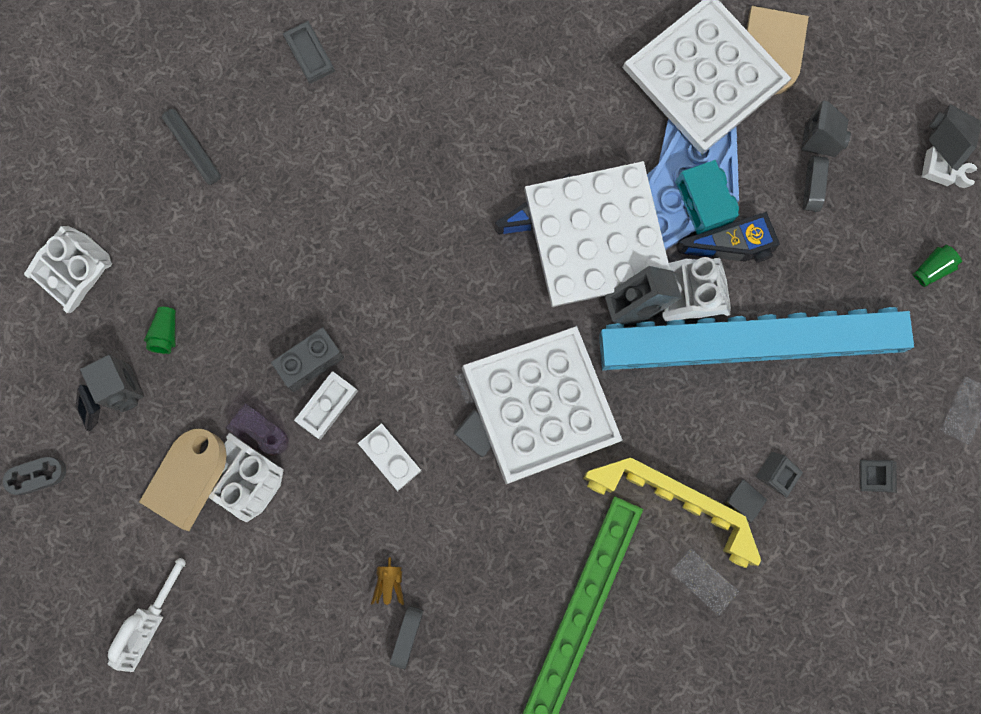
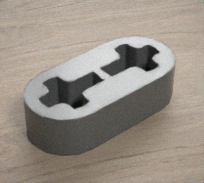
M812 155L808 161L803 210L820 212L823 207L829 168V159L827 157Z
M43 457L12 467L4 474V489L10 494L26 495L54 486L64 479L66 466L58 458ZM48 463L50 466L56 467L57 470L52 473V479L50 476L38 475L39 472L48 469ZM17 474L31 477L30 480L21 483L22 488L13 485V481L17 479Z
M408 605L390 661L391 666L403 670L406 669L423 616V609Z

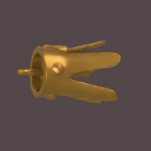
M391 557L388 558V567H377L376 575L378 580L371 605L374 604L375 600L377 604L379 603L382 593L384 604H390L393 587L397 594L398 602L404 605L400 584L402 582V567H391Z

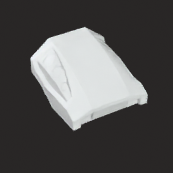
M61 226L57 233L38 250L24 275L35 280L64 306L63 310L66 313H71L80 305L87 292L93 287L104 270L111 267L112 262L109 254L88 235L70 226Z
M709 257L683 259L669 263L670 270L674 272L682 299L664 309L663 318L665 321L702 318L720 314L730 315L731 305L728 284L720 257L714 259Z
M229 433L224 444L227 455L225 468L209 498L240 520L248 522L264 511L280 488L283 469Z

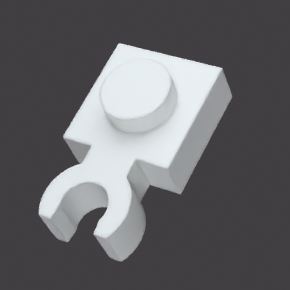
M933 146L926 151L922 177L945 186L955 183L961 188H967L974 185L975 181L968 179L965 172L972 173L977 170V167L972 163H965L956 171L951 168Z

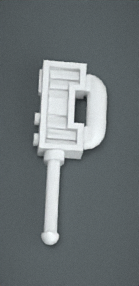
M183 558L175 561L176 564L154 604H151L148 610L138 608L136 613L128 617L122 624L108 651V665L113 669L134 672L163 619V616L160 615L162 611L161 606L180 571L186 565V561Z

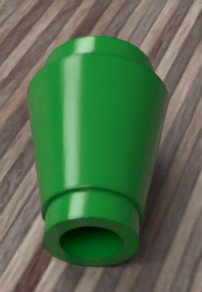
M947 244L942 247H936L917 271L913 273V277L919 281L922 287H926L958 270V265L962 263V259Z
M169 307L157 308V312L144 339L147 343V350L158 354H170L172 348L176 346V311Z

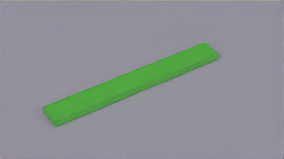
M615 496L613 497L522 714H559L643 512L642 508Z

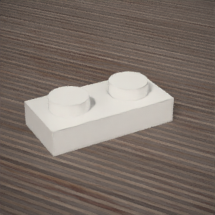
M332 371L294 421L321 440L358 390Z
M382 423L358 443L397 491L421 472L420 468Z

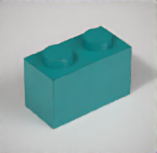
M716 160L684 170L676 179L675 183L697 234L730 224L739 216L738 202L733 195H730L727 188L726 174L722 168H719Z

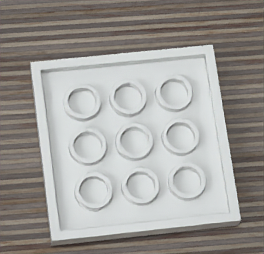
M702 0L627 60L623 66V69L701 155L792 79L719 0Z
M644 161L525 186L524 192L551 307L614 293V288L648 266L670 270Z
M577 326L462 366L464 376L505 484L623 441Z

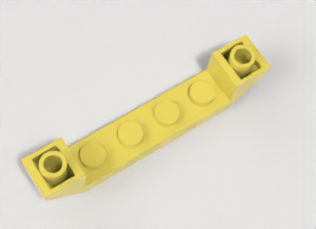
M633 458L624 459L585 473L583 479L589 481L587 487L599 494L604 495L605 491L614 492L623 472L628 474L626 477L628 481L641 487L647 483L656 488L654 493L657 496L668 501H672L674 497L684 502L682 508L697 516H700L701 512L713 517L711 520L712 524L728 531L732 527L731 535L723 551L731 554L729 560L743 568H747L748 564L759 566L761 558L746 516Z

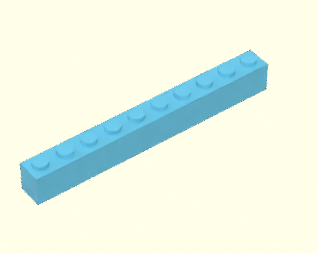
M896 307L879 309L878 313L869 314L867 309L851 310L848 312V315H837V311H825L818 313V317H807L806 313H793L784 319H777L776 315L769 314L757 317L758 320L746 321L744 316L728 318L727 322H716L715 318L699 319L697 324H685V320L668 321L666 326H655V322H641L632 328H624V324L620 323L609 324L599 334L602 370L902 353L914 348L910 311L898 312Z

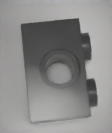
M648 266L614 288V293L605 295L612 322L636 326L637 323L646 321L682 299L673 271Z
M322 327L273 360L271 364L291 391L296 392L343 360L344 356Z
M107 355L80 369L96 404L125 412L135 408L138 405L137 400L145 397L130 365L111 355Z

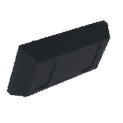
M79 385L75 407L86 431L89 432L98 423L101 407L95 403L88 386Z

